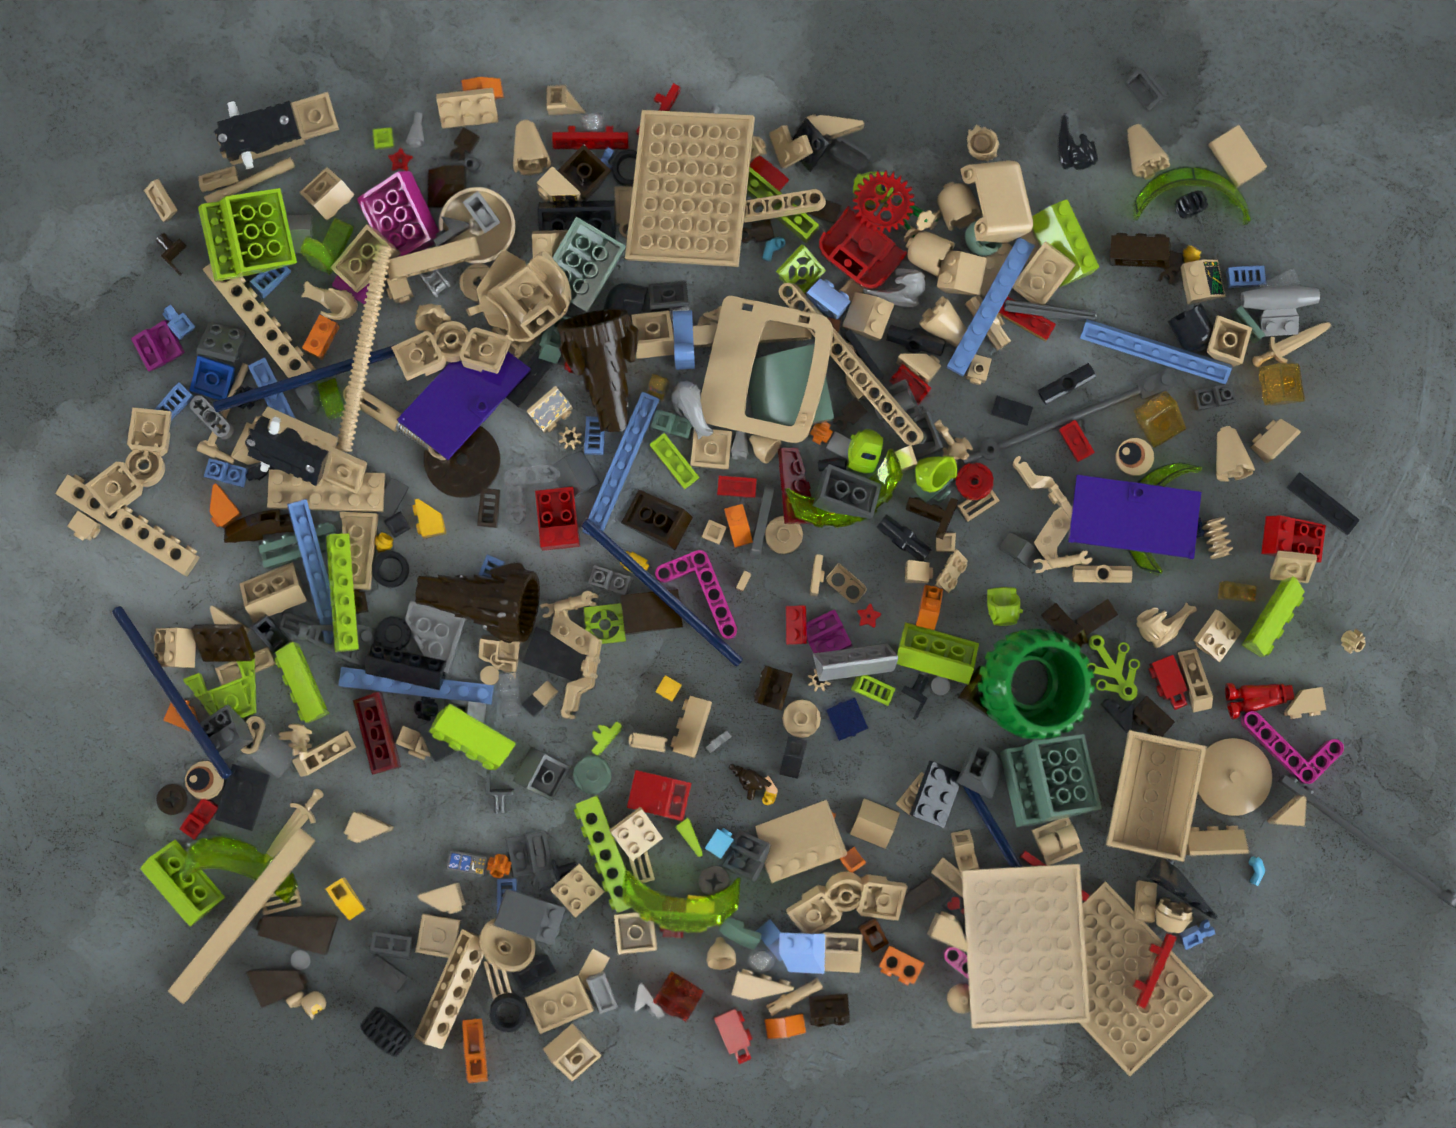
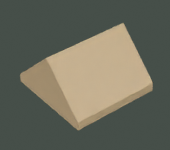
M1295 795L1270 817L1267 822L1269 824L1305 826L1306 797L1304 795Z
M863 799L850 835L886 849L900 813Z

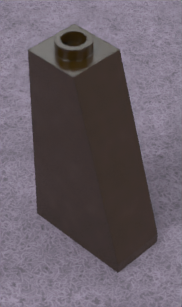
M264 916L263 919H259L256 930L259 931L258 936L321 955H327L339 917Z

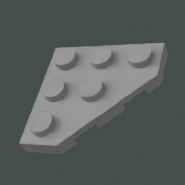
M410 601L405 620L424 656L446 661V667L443 672L449 673L466 619Z

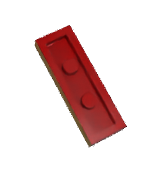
M1007 296V298H1006V300H1013L1012 298H1010V297H1008V296ZM1005 300L998 315L1046 342L1056 324L1043 316L1005 311Z

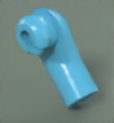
M775 237L767 241L762 259L771 261L773 252L785 246V239Z
M1252 856L1249 859V865L1253 867L1254 873L1249 882L1258 886L1265 874V868L1261 858Z

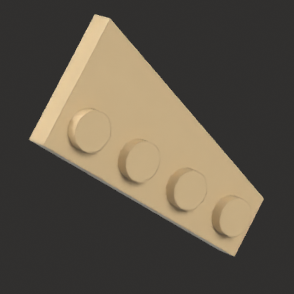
M340 512L342 533H349L354 589L371 590L372 564L374 561L375 537L377 535L379 517L376 513Z

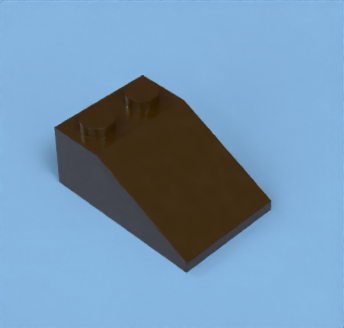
M638 490L621 523L659 544L676 550L693 516L683 508Z
M678 589L668 590L679 600ZM654 592L620 596L626 635L683 627L682 617Z

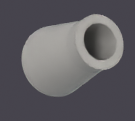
M736 431L730 451L732 459H747L749 455L747 433Z

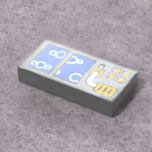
M449 850L446 869L484 877L488 857Z

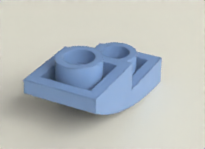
M209 459L204 477L244 488L247 479L246 474H248L249 469Z

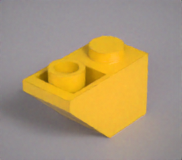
M414 499L415 504L412 507L414 516H418L419 523H416L418 535L421 534L425 539L446 534L443 515L420 499Z
M345 877L326 888L336 906L349 921L366 910Z

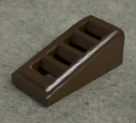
M481 488L477 526L498 527L499 489ZM485 494L495 495V499L485 498ZM484 502H493L495 505L485 506ZM484 509L494 510V514L484 513ZM483 517L493 518V522L483 521Z

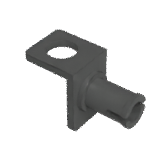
M488 770L486 773L487 795L494 796V813L499 814L500 806L501 814L506 813V796L513 795L514 789H491V770Z

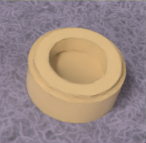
M486 666L482 669L480 678L486 685H494L499 681L500 673L493 666Z

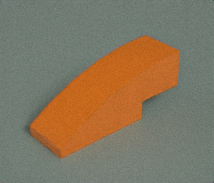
M482 1018L462 1020L468 1083L488 1081Z

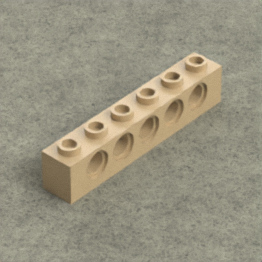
M464 929L461 930L414 1036L424 1044L440 1049L443 1048L483 958L479 942L480 935Z

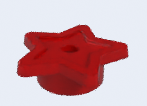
M399 148L398 152L394 155L388 156L393 162L392 171L400 168L408 171V163L413 159L412 156L406 155L402 148Z
M871 603L866 609L857 610L861 617L859 626L868 624L873 628L876 627V619L882 614L874 611Z

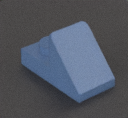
M769 919L755 932L761 933L762 941L776 958L781 961L782 958L779 953V933L781 932L772 920Z

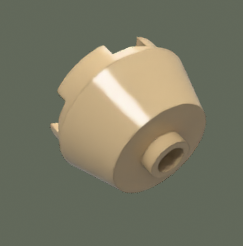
M1161 898L1159 904L1155 906L1156 924L1167 932L1182 933L1193 920L1192 907L1181 901L1180 904L1170 902L1171 898Z

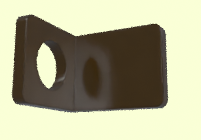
M165 233L160 234L164 241L157 237L156 242L165 250L161 257L179 275H182L171 261L187 245L181 239L173 243Z

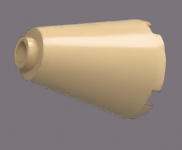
M522 120L516 125L513 168L516 173L517 170L520 171L521 175L539 174L543 168L546 167L548 169L550 167V157L535 124L530 120Z
M1231 426L1222 427L1217 433V480L1226 482L1229 481L1228 478L1234 477L1235 480H1240L1252 475L1253 471H1255L1254 465L1236 429Z

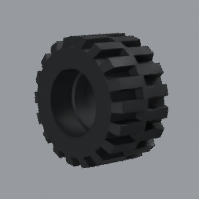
M375 1007L360 1024L362 1032L377 1047L394 1057H397L412 1040L409 1030L392 1014L380 1007Z

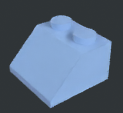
M820 278L809 289L807 297L817 309L829 318L839 319L850 305L849 296L843 291H836L830 281L826 279L823 281Z
M779 933V953L788 972L824 973L825 934Z

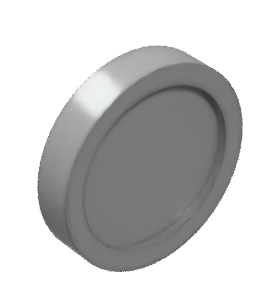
M938 676L933 679L931 689L937 695H945L950 690V682L947 678Z
M298 950L291 956V964L295 969L302 970L310 964V955L304 950Z

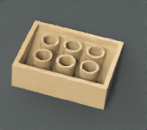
M827 800L755 826L758 838L770 844L769 853L764 864L771 883L847 855Z

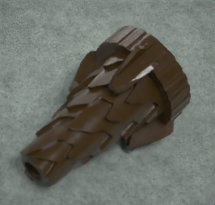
M619 308L591 311L563 320L558 324L561 340L559 350L576 376H583L586 393L589 392L590 399L597 412L600 431H624L628 424L626 407H629L627 400L628 385L625 376L628 370L625 359L629 363L636 361L638 328L631 324L628 311Z
M510 563L491 568V577L475 574L474 577L463 575L455 577L438 575V577L419 576L417 578L415 603L435 607L441 611L455 614V617L474 620L473 623L483 625V629L503 642L510 644L513 641L524 643L528 640L536 622L540 599V582L537 573L526 570L521 563Z

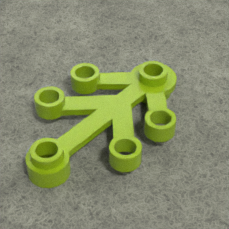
M1100 635L1091 636L1088 640L1089 647L1092 650L1098 651L1108 669L1098 667L1094 663L1087 664V667L1092 665L1094 667L1093 674L1115 678L1119 684H1109L1106 680L1100 679L1095 683L1096 689L1099 691L1116 692L1125 701L1133 700L1138 693L1134 679L1136 670L1140 667V662L1137 659L1128 661L1129 671L1125 680L1122 670L1126 653L1130 649L1129 645L1123 642L1117 646L1118 655L1115 665L1104 647L1103 637ZM1094 639L1100 640L1099 646L1094 645ZM1121 645L1126 646L1127 650L1125 652L1120 650ZM1132 661H1135L1137 663L1136 668L1131 667L1130 664ZM1100 681L1105 684L1103 689L1098 687ZM1127 687L1131 689L1130 695L1125 693Z

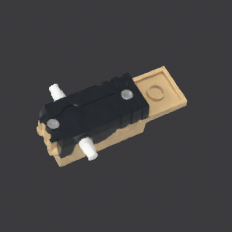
M326 92L292 103L291 101H286L284 104H276L274 107L269 106L266 109H259L239 115L240 113L235 102H229L227 105L230 118L218 121V128L214 132L217 136L218 144L221 146L220 153L223 158H227L232 165L244 163L246 169H251L254 167L253 159L304 145V140L337 131L339 126L329 93Z
M267 407L261 416L255 417L254 422L249 428L248 437L245 440L248 449L247 456L261 461L260 470L262 472H267L268 468L272 466L285 473H291L294 477H300L303 481H309L317 486L321 479H324L357 494L367 466V462L336 449L338 437L270 407Z

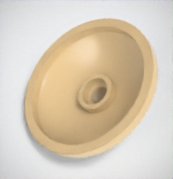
M495 919L489 921L483 927L479 939L480 948L485 958L495 967L509 972L519 971L528 966L535 954L534 939L494 926Z

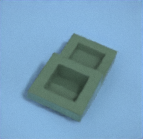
M656 409L651 428L690 440L693 426L687 418Z
M725 917L719 926V931L739 945L754 950L761 940V933L744 929V922Z

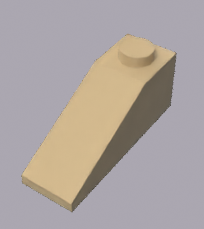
M810 115L806 117L823 136L829 134L832 139L864 128L862 120L825 115Z
M1197 649L1178 652V659L1193 712L1211 709L1213 695Z
M345 731L308 750L305 759L300 760L299 756L292 759V762L300 777L307 776L353 750L356 746L348 731Z

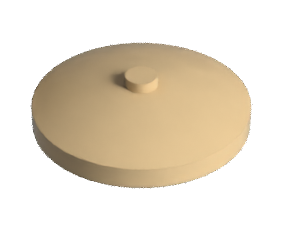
M481 187L467 188L453 195L442 209L439 219V231L443 229L449 230L441 216L468 222L470 225L469 229L446 243L475 237L481 256L466 261L467 263L485 264L492 262L497 258L502 249L507 251L512 244L516 229L515 217L510 205L498 193ZM477 191L487 201L492 211L500 220L498 225L484 233L463 204L464 200Z
M1236 738L1223 739L1208 746L1205 751L1197 792L1201 800L1215 812L1229 816L1244 815L1257 809L1267 798L1272 785V770L1265 754L1254 744Z

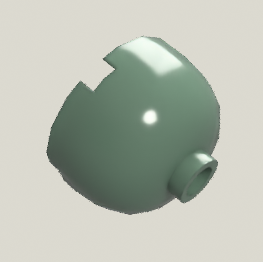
M977 219L968 226L965 232V242L973 254L989 256L998 251L1002 243L976 241L974 227L975 223L979 220Z

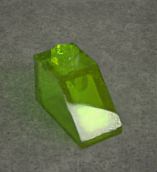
M336 378L318 383L319 394L326 416L330 420L343 416L344 413L342 411L345 410V407H343L345 403Z

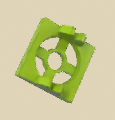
M801 244L776 272L780 276L779 279L784 283L795 284L799 279H805V283L797 285L805 294L826 270L806 246ZM805 257L807 262L799 264L797 259ZM793 265L795 275L790 279L789 268ZM811 266H813L812 275L810 276V275H809V273H810V269H809V268H810ZM801 267H805L806 273L800 277L798 271Z
M621 603L584 607L586 631L594 636L595 634L591 629L602 631V644L626 642ZM606 610L613 612L618 617V620L611 621L607 617ZM601 611L599 621L597 623H590L593 616ZM607 619L610 621L611 626L608 630L600 628L601 620ZM619 626L617 633L609 638V631L612 627Z
M616 721L610 729L607 726L598 725V728L601 730L600 734L595 731L592 732L594 739L598 742L591 750L594 754L600 756L623 729L619 722Z

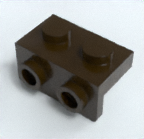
M765 665L764 670L760 674L759 687L754 694V702L782 711L793 674Z

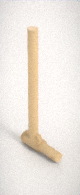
M242 364L228 397L233 396L236 393L235 390L242 385L249 369L247 364ZM230 409L221 411L220 413L225 418H227ZM213 431L208 441L204 440L199 443L197 447L198 452L212 458L221 459L232 465L234 464L235 459L231 455L219 451L215 444L218 436Z

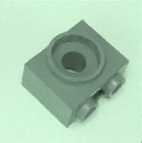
M564 315L541 333L539 340L541 349L538 358L557 364L561 356L558 324L570 317Z

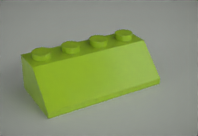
M1068 199L1053 204L1032 216V229L1040 246L1047 241L1076 264L1060 287L1088 276L1099 268V264Z
M905 622L896 653L898 655L897 664L969 685L975 667L979 643Z
M291 642L276 651L277 657L274 658L278 668H282L284 675H282L283 681L286 686L289 685L291 688L290 697L294 704H298L300 710L297 712L301 721L305 720V723H311L329 715L330 713L300 645Z
M451 704L438 713L429 730L434 738L440 741L444 740L454 750H461L466 753L469 759L481 762L482 766L488 770L495 771L498 769L516 745L512 740Z
M175 839L149 857L140 869L191 927L217 906L225 896L196 862L191 863L192 858Z

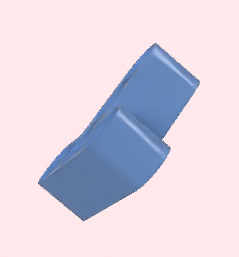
M692 310L673 311L676 370L695 369Z

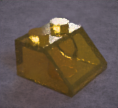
M1277 363L1259 368L1264 405L1275 406L1305 401L1299 364Z
M1167 391L1162 392L1133 410L1139 426L1153 448L1186 430L1178 404Z

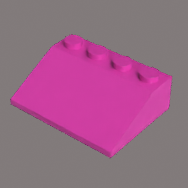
M398 171L357 198L369 226L380 232L401 252L398 257L425 250L435 244L433 240L436 238L435 235L439 230L411 171Z

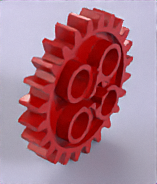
M878 170L875 177L870 173L869 180L864 177V184L858 183L857 186L860 190L854 191V194L858 197L853 198V201L858 204L854 205L853 209H859L856 217L862 216L860 223L867 221L866 228L873 225V231L879 227L881 233H883L884 228L891 232L892 226L898 230V223L904 226L905 222L903 219H910L907 213H913V209L909 206L915 205V202L910 200L915 195L909 194L912 186L906 187L907 180L901 182L902 175L895 178L894 171L889 176L887 170H885L884 175H881ZM882 184L886 187V191L878 192L876 186ZM893 187L894 190L889 195L887 203L883 204L879 213L875 216L874 212L880 206L881 200L886 197L890 188ZM899 195L902 197V201L895 203L892 197ZM868 200H872L875 202L876 206L874 208H869L866 206L865 202ZM889 211L892 216L886 219L881 213Z

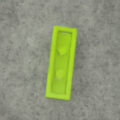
M665 433L649 444L684 490L700 479Z

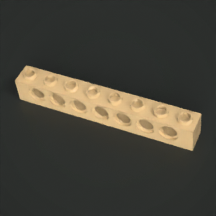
M211 264L203 268V271L288 378L316 370L310 361H304L302 358L304 353L298 346L293 347L290 343L292 338L286 331L284 333L281 332L278 328L281 324L275 317L270 318L267 314L269 309L263 302L258 303L255 299L258 296L251 287L247 289L243 284L246 282L243 277L229 279L226 282H214ZM237 288H242L240 296H234V291ZM248 303H254V308L251 311L245 310ZM264 317L266 319L265 324L258 326L257 320ZM276 332L277 338L270 341L268 339L269 334ZM283 347L289 348V352L286 355H280V350ZM298 361L301 363L298 370H292L294 362Z
M76 474L74 477L66 476L55 494L188 577L200 558L196 555L197 551L188 545L186 548L181 546L179 539L172 535L170 538L164 535L165 530L157 525L151 527L147 524L149 520L141 515L138 517L132 515L133 510L125 505L117 510L115 518L110 519L109 514L101 505L94 509L93 502L96 498L83 484L85 481L83 478ZM80 489L85 491L82 498L77 497V492ZM128 519H132V527L126 529L125 522ZM148 529L149 536L146 539H142L141 532ZM164 539L165 546L162 549H158L157 542ZM179 549L181 556L178 559H174L173 552Z

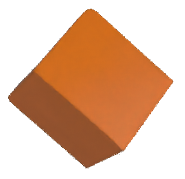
M855 847L848 850L847 855L839 858L848 872L852 873L866 863Z

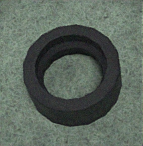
M627 149L621 151L612 162L614 179L622 186H633L634 179L623 178L619 173V165L626 158L636 159V150Z
M384 551L378 554L372 564L374 579L380 585L388 588L402 585L409 574L407 560L400 553L394 551ZM387 558H394L401 564V574L395 580H385L379 573L380 564Z
M504 993L493 1000L490 1006V1020L496 1029L502 1032H514L521 1028L526 1021L527 1008L520 996L514 993ZM511 1002L518 1006L520 1014L515 1022L504 1023L499 1020L497 1009L502 1003Z

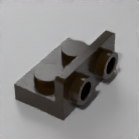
M1145 696L1133 709L1132 719L1140 726L1143 724L1148 729L1146 732L1150 735L1164 737V734L1175 723L1148 696Z
M848 994L809 996L811 1025L816 1027H824L827 1024L842 1026L850 1022Z

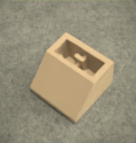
M156 628L154 656L160 665L170 668H195L196 640L192 629Z
M823 931V934H825L824 971L860 973L862 934Z

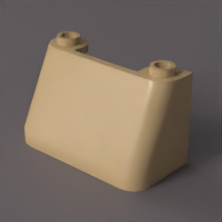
M1008 160L971 164L960 169L965 183H976L983 217L975 223L974 227L976 241L1009 243L1031 231L1033 219L1021 167L1018 162Z

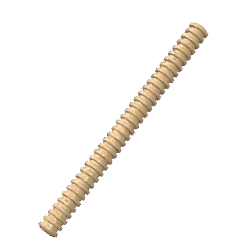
M380 244L375 245L377 250L374 251L376 255L373 257V269L370 270L372 275H369L371 280L368 281L370 285L367 287V298L364 300L366 301V304L363 305L365 310H362L364 315L361 316L363 320L360 322V334L357 335L359 340H356L358 345L355 346L357 350L354 351V363L351 365L353 369L350 370L352 375H349L351 380L348 381L350 385L347 387V399L344 400L346 405H343L345 407V410L342 411L344 415L341 416L343 420L340 422L341 428H339L340 434H338L339 440H337L338 445L336 449L345 452H352L351 446L354 444L352 443V440L355 439L353 434H356L354 429L357 428L355 424L358 422V410L361 409L359 404H362L360 399H363L361 394L364 393L362 389L365 387V375L368 374L366 369H369L367 364L370 363L368 359L371 357V346L374 344L372 343V340L375 339L373 334H376L374 329L377 328L375 324L378 322V310L381 309L379 307V304H382L380 299L383 298L381 294L384 292V281L387 279L385 275L388 274L386 269H389L387 264L390 263L388 259L391 257L390 251H392V248Z

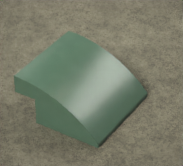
M815 344L781 351L754 360L748 387L754 419L785 426H793L795 424L808 383ZM826 376L811 427H814L816 423L834 420Z
M1084 734L1037 740L1022 747L1008 748L1000 752L1016 827L1060 820L1102 809Z

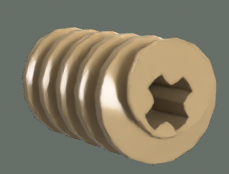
M1225 517L1205 521L1204 523L1207 524L1202 527L1203 530H1208L1204 537L1211 538L1206 541V544L1213 545L1208 551L1215 552L1210 556V559L1232 555L1229 552L1233 547L1227 546L1231 539H1225L1229 532H1223L1227 525L1221 524Z

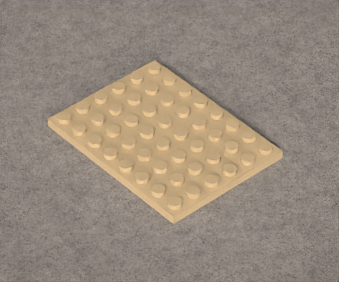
M642 110L625 252L626 260L739 266L755 121L754 115Z
M1080 864L962 870L966 942L969 947L967 962L972 1028L1090 1022Z
M1104 881L1088 897L1086 902L1082 903L1090 1022L1079 1023L1113 1060L1131 1076L1214 995L1171 951L1146 1009L1135 1005L1141 990L1133 987L1134 981L1137 979L1145 983L1157 954L1148 949L1151 943L1161 947L1163 941L1144 921L1134 920V911Z

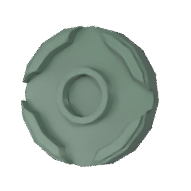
M588 756L581 759L576 764L573 773L574 782L577 787L589 794H596L605 790L611 782L612 776L608 763L598 756Z

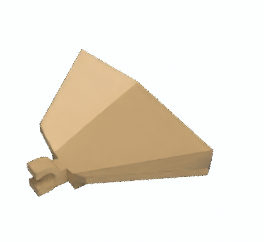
M502 249L476 288L479 305L466 309L468 316L482 312L489 326L508 331V322L504 314L485 297L488 291L500 282L506 281L526 266L525 261Z

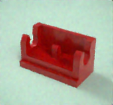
M902 364L896 373L892 375L889 382L894 385L906 379L919 405L932 388Z

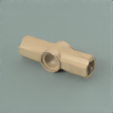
M974 296L965 303L973 317L983 302L980 296ZM996 316L986 336L998 351L1010 343L1011 340L1000 326L1001 323Z
M1073 565L1072 578L1073 582L1132 583V566ZM1099 569L1106 571V579L1099 578Z

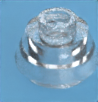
M602 112L588 113L580 117L584 130L589 132H600V129L604 126L605 115Z
M759 946L750 952L748 962L755 972L765 973L773 967L775 957L769 948Z

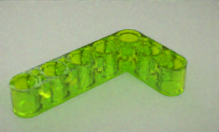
M335 218L323 242L307 236L301 245L300 252L313 268L331 275L333 273L331 266L343 253L354 226Z

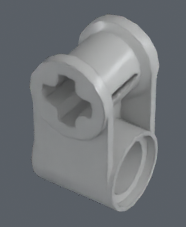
M438 270L431 271L429 275L419 274L436 298L445 288L451 287Z

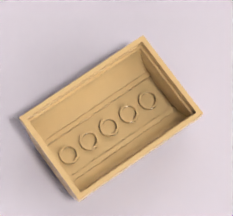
M1129 730L1106 846L1184 862L1206 746Z

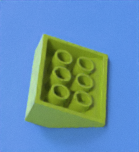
M1292 576L1279 583L1242 643L1243 647L1259 657L1270 655L1274 648L1273 642L1275 639H1279L1284 632V629H1282L1284 624L1291 621L1294 613H1292L1296 606L1299 607L1304 600L1302 595L1305 591L1297 578Z

